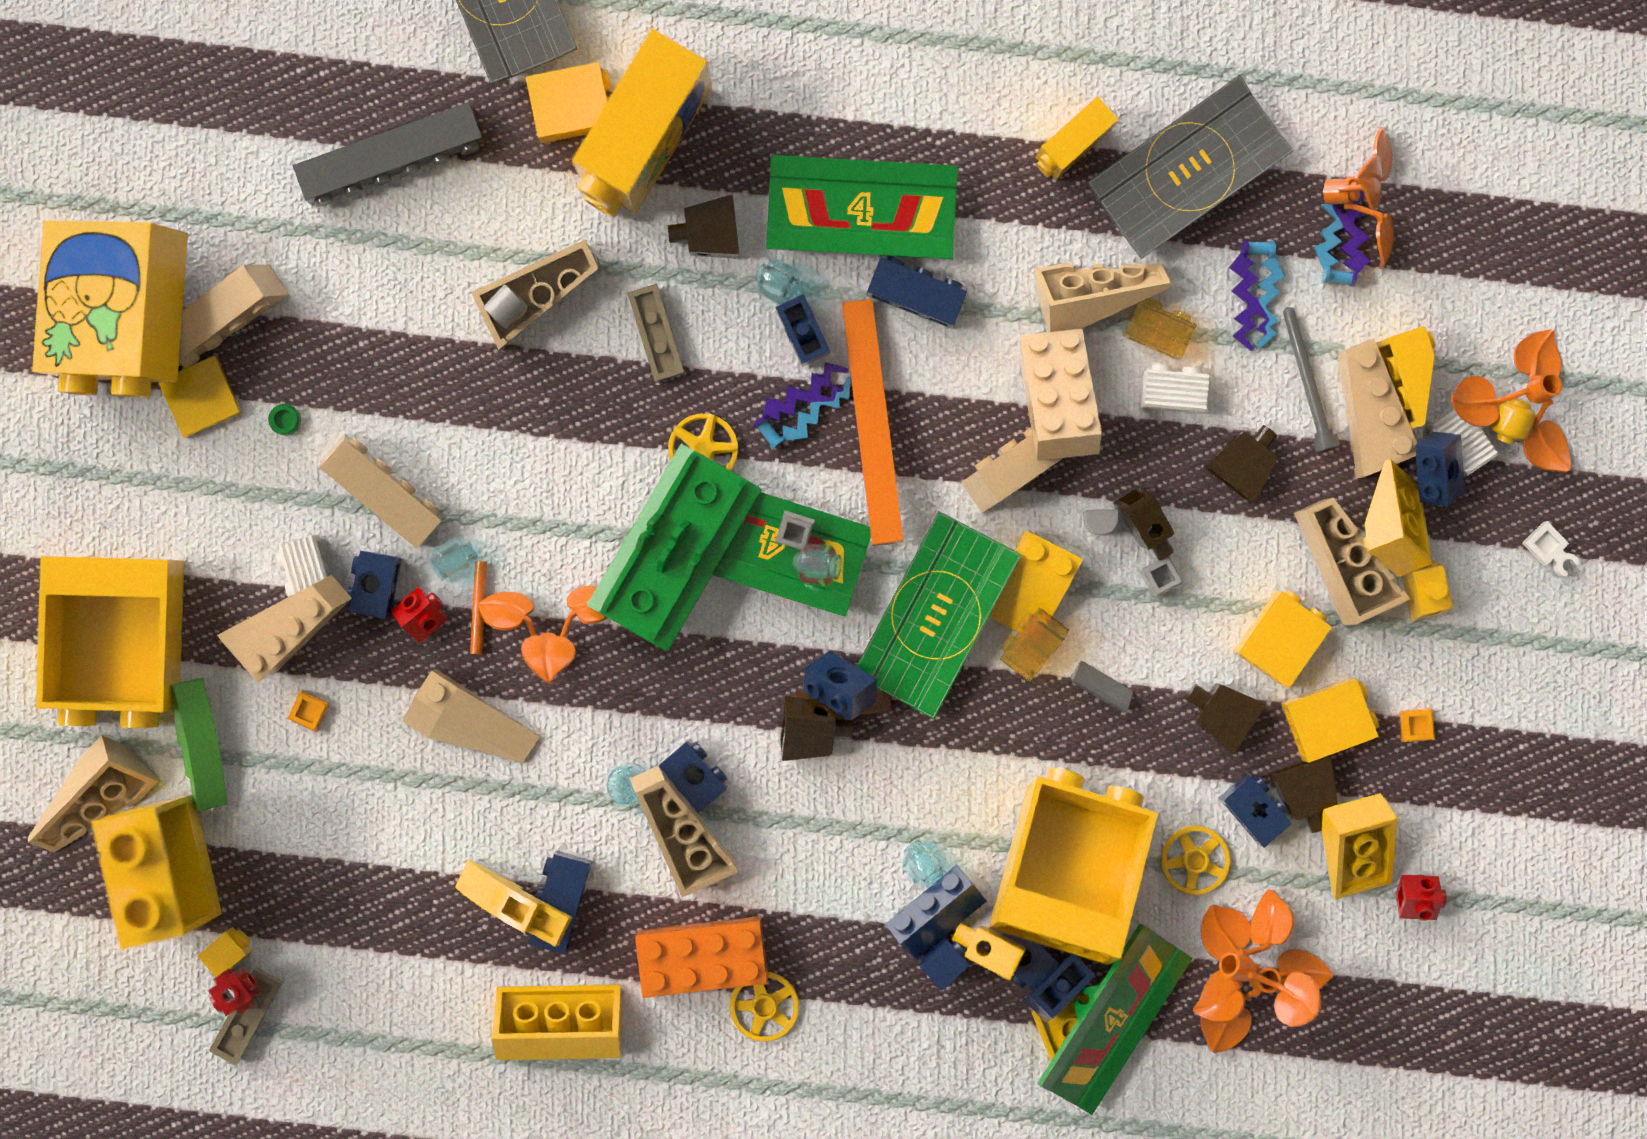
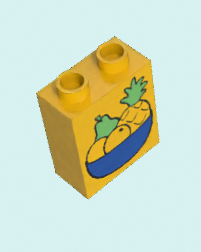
M651 28L572 159V163L582 179L577 189L584 194L582 199L612 218L616 217L622 206L635 214L638 213L712 89L707 60Z
M43 220L32 372L59 376L58 392L76 395L96 396L98 380H112L111 395L135 398H150L151 382L177 383L188 233L151 222Z

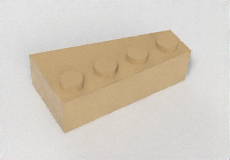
M583 240L471 293L499 350L600 268L587 240ZM504 284L528 305L507 329L497 322L483 307Z
M270 264L242 265L182 311L179 366L184 368L192 366L200 360L199 355L216 348L225 338L290 296Z
M1375 339L1337 353L1342 391L1345 395L1347 409L1345 410L1346 419L1350 429V446L1354 457L1355 479L1381 471L1384 462L1388 459L1398 464L1415 457L1417 441Z
M1029 428L1023 432L1026 436L1023 441L1017 443L1013 439L999 449L1002 455L995 460L989 455L975 465L977 472L961 483L982 513L1063 458L1037 461L1032 429Z
M344 433L321 459L319 468L417 549L442 521L438 515L440 509L429 499L426 498L422 501L414 494L416 489L404 478H401L400 481L390 473L392 471L391 467L380 458L375 460L366 452L368 448L355 437L351 439Z
M1334 498L1320 500L1294 512L1343 625L1359 624L1410 600L1407 593L1401 590L1393 580L1394 576L1388 568H1384L1375 555L1368 553L1364 540L1357 532L1358 529Z
M329 575L217 636L258 683L277 672L352 598L332 575Z
M659 766L630 778L635 794L682 898L739 872L732 855Z

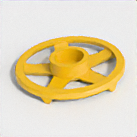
M695 414L685 418L674 428L668 446L670 460L674 456V443L678 436L691 449L714 461L713 456L715 454L732 452L731 459L725 467L728 470L732 469L738 454V443L734 431L723 419L712 414ZM707 419L700 436H695L683 429L685 425L692 421ZM716 422L726 429L732 443L715 442L713 440Z
M1193 825L1178 829L1167 839L1162 849L1160 864L1165 878L1175 889L1190 895H1202L1213 891L1225 880L1230 868V853L1225 841L1218 833L1204 826ZM1200 831L1213 837L1202 846L1196 847L1187 832ZM1179 837L1184 855L1167 859L1171 844ZM1219 843L1225 855L1224 869L1209 861L1208 857ZM1185 868L1187 870L1186 888L1175 882L1168 869ZM1204 871L1219 877L1211 886L1195 890L1199 873Z
M768 972V978L781 982L785 986L784 988L773 994H768L764 984L753 985L754 999L736 1001V997L742 987H735L730 999V1015L734 1025L743 1035L755 1041L768 1042L781 1038L794 1026L799 1013V1000L794 987L784 977L772 972ZM789 995L792 996L794 1005L790 1021L777 1008L778 1004ZM735 1010L748 1011L754 1014L750 1032L742 1027L737 1019ZM768 1019L773 1020L784 1028L779 1033L771 1036H759L765 1021Z

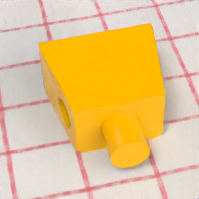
M1432 560L1433 564L1401 576L1404 591L1410 597L1407 604L1412 622L1442 616L1453 609L1444 567Z
M960 923L952 938L953 941L968 948L965 957L1008 980L1014 975L1027 949V946L983 925L979 926L977 931ZM981 941L990 943L991 952L987 953L981 950Z

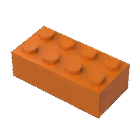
M761 916L638 930L635 935L642 998L767 984L768 971Z

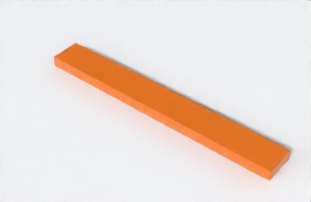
M873 299L842 302L872 546L903 543Z

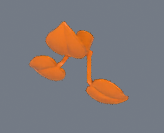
M1379 127L1373 145V157L1365 163L1357 175L1346 177V179H1327L1323 190L1326 204H1344L1345 209H1353L1374 216L1377 219L1376 238L1381 260L1378 269L1384 268L1394 244V226L1391 215L1389 213L1383 215L1381 212L1372 210L1377 209L1381 200V181L1387 180L1392 168V148L1384 127ZM1360 190L1364 191L1370 209L1353 203V201L1359 200Z
M1553 329L1543 330L1524 338L1514 350L1513 359L1516 369L1523 374L1529 375L1530 382L1526 388L1495 399V389L1488 380L1481 376H1470L1463 379L1457 385L1451 396V403L1455 412L1462 420L1476 427H1486L1498 420L1499 411L1496 404H1501L1526 395L1531 402L1543 403L1533 423V431H1530L1528 438L1523 440L1525 456L1531 464L1540 469L1568 472L1571 470V460L1563 432L1550 420H1545L1539 424L1547 408L1553 404L1551 398L1557 396L1562 391V382L1558 377L1561 372V359L1555 342V332Z
M582 586L569 594L567 606L573 611L569 612L560 636L550 632L537 636L532 620L528 617L534 610V604L523 594L499 592L486 597L477 605L483 620L495 629L503 631L518 628L522 622L527 624L531 637L527 638L522 644V656L528 666L548 684L575 657V646L566 638L573 618L577 616L584 624H595L608 618L587 606L597 588L596 586Z
M1268 889L1259 901L1250 924L1251 940L1254 944L1260 946L1248 950L1239 949L1238 954L1227 952L1221 957L1219 971L1215 972L1207 980L1200 999L1193 1008V1012L1197 1015L1215 1022H1229L1237 1018L1245 1006V997L1239 989L1243 986L1242 982L1249 979L1257 980L1281 991L1275 999L1274 1007L1276 1016L1282 1023L1293 1027L1302 1026L1315 1020V1017L1318 1015L1321 1006V996L1317 984L1310 976L1300 972H1292L1288 975L1283 986L1256 974V966L1253 960L1248 957L1249 955L1269 950L1271 943L1282 945L1288 940L1294 928V916L1290 907L1275 891Z
M1217 905L1209 906L1201 923V940L1205 950L1217 960H1220L1227 952L1238 954V949L1244 948L1250 941V923L1243 914L1234 909ZM1299 949L1287 950L1279 955L1277 959L1278 971L1274 968L1258 966L1257 963H1254L1256 974L1283 986L1288 975L1292 972H1300L1310 976L1317 984L1319 990L1333 978V973L1325 963L1313 954ZM1249 979L1253 990L1244 994V997L1247 1000L1253 996H1259L1260 992L1273 993L1278 989L1257 980ZM1243 1008L1240 1015L1229 1022H1215L1200 1017L1201 1029L1210 1051L1214 1053L1226 1051L1237 1045L1247 1035L1251 1027V1014L1247 1009Z

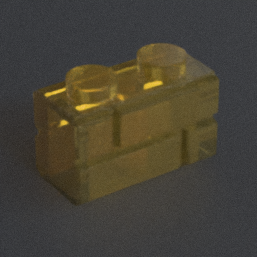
M1147 298L1145 301L1135 304L1122 336L1175 360L1182 359L1197 324L1190 321L1192 317L1179 310H1174V313L1163 310V304L1152 298Z

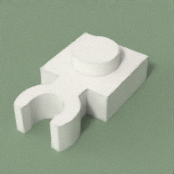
M1548 521L1543 522L1522 542L1543 565H1548L1552 561L1554 571L1561 577L1568 575L1567 571L1563 568L1565 560L1570 561L1573 566L1580 564L1579 559L1574 554L1563 551L1569 543Z

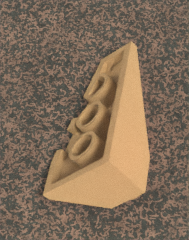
M1062 263L1034 269L1042 317L1049 332L1083 329L1171 288V281L1162 264H1124L1120 269L1103 268V264H1093V268H1074V263Z
M438 669L430 672L415 695L403 719L404 723L429 739L524 763L541 737Z
M101 735L81 756L29 835L28 843L56 852L86 834V828L92 825L91 821L112 815L114 811L124 805L131 807L138 803L158 783V778L126 745Z

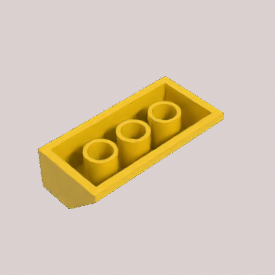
M621 985L497 987L492 1043L496 1060L601 1059L621 1057Z

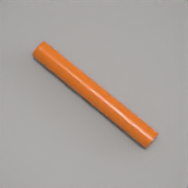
M475 561L470 654L483 653L484 620L477 605L486 596L487 562Z

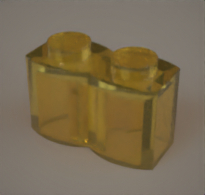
M1040 607L1034 614L1028 611L1018 624L1021 628L1016 636L1010 634L1000 647L1004 651L1000 660L1029 682L1061 645L1069 631L1067 627Z

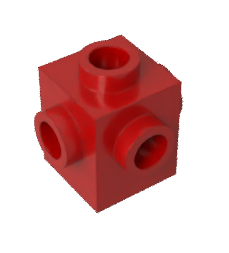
M419 586L391 610L401 628L419 644L448 620L441 610L444 604L433 592L427 594Z
M1402 874L1395 893L1399 918L1419 919L1422 921L1437 920L1441 908L1446 906V891L1441 889L1439 876Z
M243 966L234 973L230 969L221 973L213 979L216 985L208 990L211 995V1004L218 1012H223L225 1016H228L233 1011L240 1015L254 1005L251 999L260 993L256 980L249 972L245 971ZM229 990L234 992L235 997L232 996Z

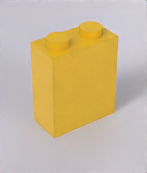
M599 62L526 77L537 135L541 144L589 133L608 101L606 89H611L608 70L602 71Z
M1097 96L1041 146L1035 157L1039 161L1036 163L1037 167L1046 177L1052 176L1057 180L1104 138L1119 119Z
M1286 590L1285 593L1282 591L1274 592L1233 650L1238 656L1286 688L1291 687L1332 628L1325 622L1327 617L1314 608H1311L1310 611L1300 605L1302 599L1289 590Z
M1349 677L1281 703L1302 761L1310 763L1379 737L1376 731L1379 728V723L1375 713L1368 710L1365 701L1368 699V693L1363 682H1358L1357 678Z

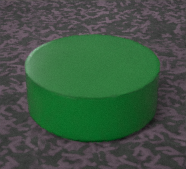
M279 404L269 413V425L277 434L292 435L301 426V415L291 405Z

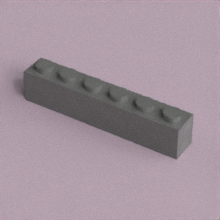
M467 102L292 166L305 201L310 205L315 204L316 207H322L334 201L333 197L345 194L346 197L359 194L363 191L362 187L373 183L375 186L387 184L392 181V176L401 173L404 176L415 174L422 170L421 166L432 162L433 165H439L451 159L450 156L462 152L463 155L476 152L480 149L479 145L484 144L485 140L474 109Z

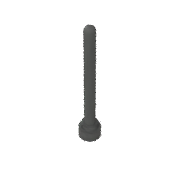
M1286 307L1283 310V316L1317 433H1314L1315 440H1313L1315 451L1321 452L1340 446L1338 436L1333 433L1332 429H1329L1296 312L1294 308Z

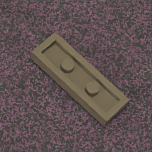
M653 284L627 292L654 381L659 382L685 374L658 285Z
M258 967L254 968L251 973L260 991L251 999L254 1005L240 1015H237L235 1011L230 1013L209 1049V1052L235 1066L239 1064L283 984V981Z

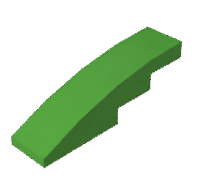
M197 678L171 684L177 743L182 746L185 776L190 779L193 808L200 812L226 805L228 803L221 755L204 680Z

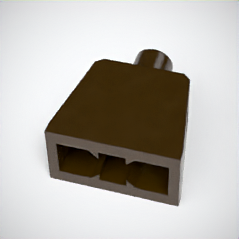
M733 195L684 208L686 223L667 225L669 243L688 242L689 254L691 256L740 258Z
M1265 425L1261 426L1254 437L1245 431L1240 432L1209 459L1203 468L1248 503L1255 502L1278 460V457L1268 450L1269 446L1276 439L1277 434Z
M1137 487L1113 502L1140 546L1147 550L1152 549L1158 560L1165 559L1174 552L1168 538L1175 533L1152 492Z
M1218 683L1213 685L1210 692L1194 684L1185 698L1198 707L1192 719L1222 748L1232 754L1236 753L1266 706L1265 703Z
M792 696L784 697L780 733L782 761L830 756L833 752L834 739H852V720H836L835 711L818 700Z
M1326 756L1310 763L1303 761L1268 773L1281 801L1290 812V817L1295 820L1306 818L1311 833L1322 831L1323 809L1338 805L1330 757Z

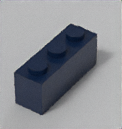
M888 256L887 259L880 257L866 296L950 329L954 327L967 293L966 290L961 289L963 284L949 278H945L944 282L933 278V272L921 267H916V270L904 267L905 262L893 256Z
M556 851L553 854V858L547 857L542 875L547 876L545 887L539 886L536 898L568 914L572 919L558 946H553L537 936L526 932V935L530 936L528 945L561 954L566 953L593 860Z
M956 865L885 925L898 943L916 961L985 904L987 900L960 867Z

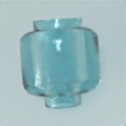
M774 259L767 265L762 264L755 276V280L758 281L757 289L759 294L779 305L798 297L803 287L799 270L779 259Z
M452 538L433 549V558L429 562L440 581L446 580L448 583H456L475 572L474 560L478 558V554L470 542L465 544L459 538Z
M808 543L802 548L801 552H796L793 560V569L798 571L799 579L803 583L827 586L831 584L833 579L836 580L839 577L841 556L837 555L833 546Z
M626 763L612 770L606 784L610 797L622 805H631L639 802L630 778L645 772L646 769L639 764Z
M917 840L904 850L906 855L902 860V867L915 885H925L926 888H929L946 874L945 870L948 866V861L934 842L927 841L921 843L920 840Z

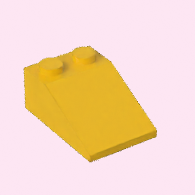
M1424 325L1376 342L1411 429L1425 425L1435 357L1433 351L1436 347L1434 337L1430 331L1426 330Z
M1388 459L1384 462L1365 521L1366 537H1364V544L1369 554L1375 555L1385 568H1389L1400 577L1433 563L1423 503L1419 501L1418 484L1394 461Z
M1024 531L1014 550L1022 554L989 618L1038 642L1069 588L1083 559L1029 531Z
M1381 793L1323 809L1322 836L1332 896L1335 900L1392 884L1398 818Z

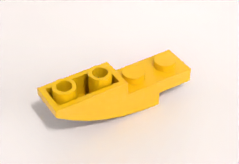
M471 859L467 861L455 886L463 895L495 917L521 932H529L553 946L560 944L572 919L568 914L523 891V887Z

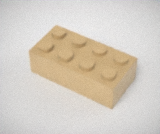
M1083 329L1020 335L1019 357L1036 460L1099 454L1102 433Z

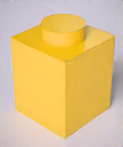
M232 927L225 931L197 957L217 977L227 969L231 970L253 949L249 946L251 942L246 934L241 930L236 931Z

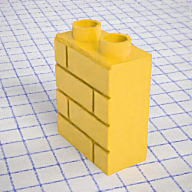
M41 556L36 708L57 709V725L95 726L97 710L120 711V727H159V712L174 710L171 684L180 683L184 561Z
M1049 768L1046 778L1037 776L1027 786L989 929L1109 965L1121 959L1158 812L1141 808L1144 796L1139 792L1124 787L1109 786L1106 796H1102L1082 789L1085 779L1083 776L1061 768Z
M192 794L133 807L91 821L97 849L101 854L99 858L120 950L184 936L222 914L200 815L193 808Z

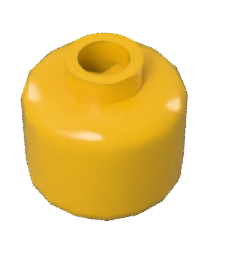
M1519 398L1497 404L1499 418L1496 422L1489 425L1497 433L1496 439L1508 444H1514L1515 439H1527L1536 418L1535 411L1531 409L1532 404Z

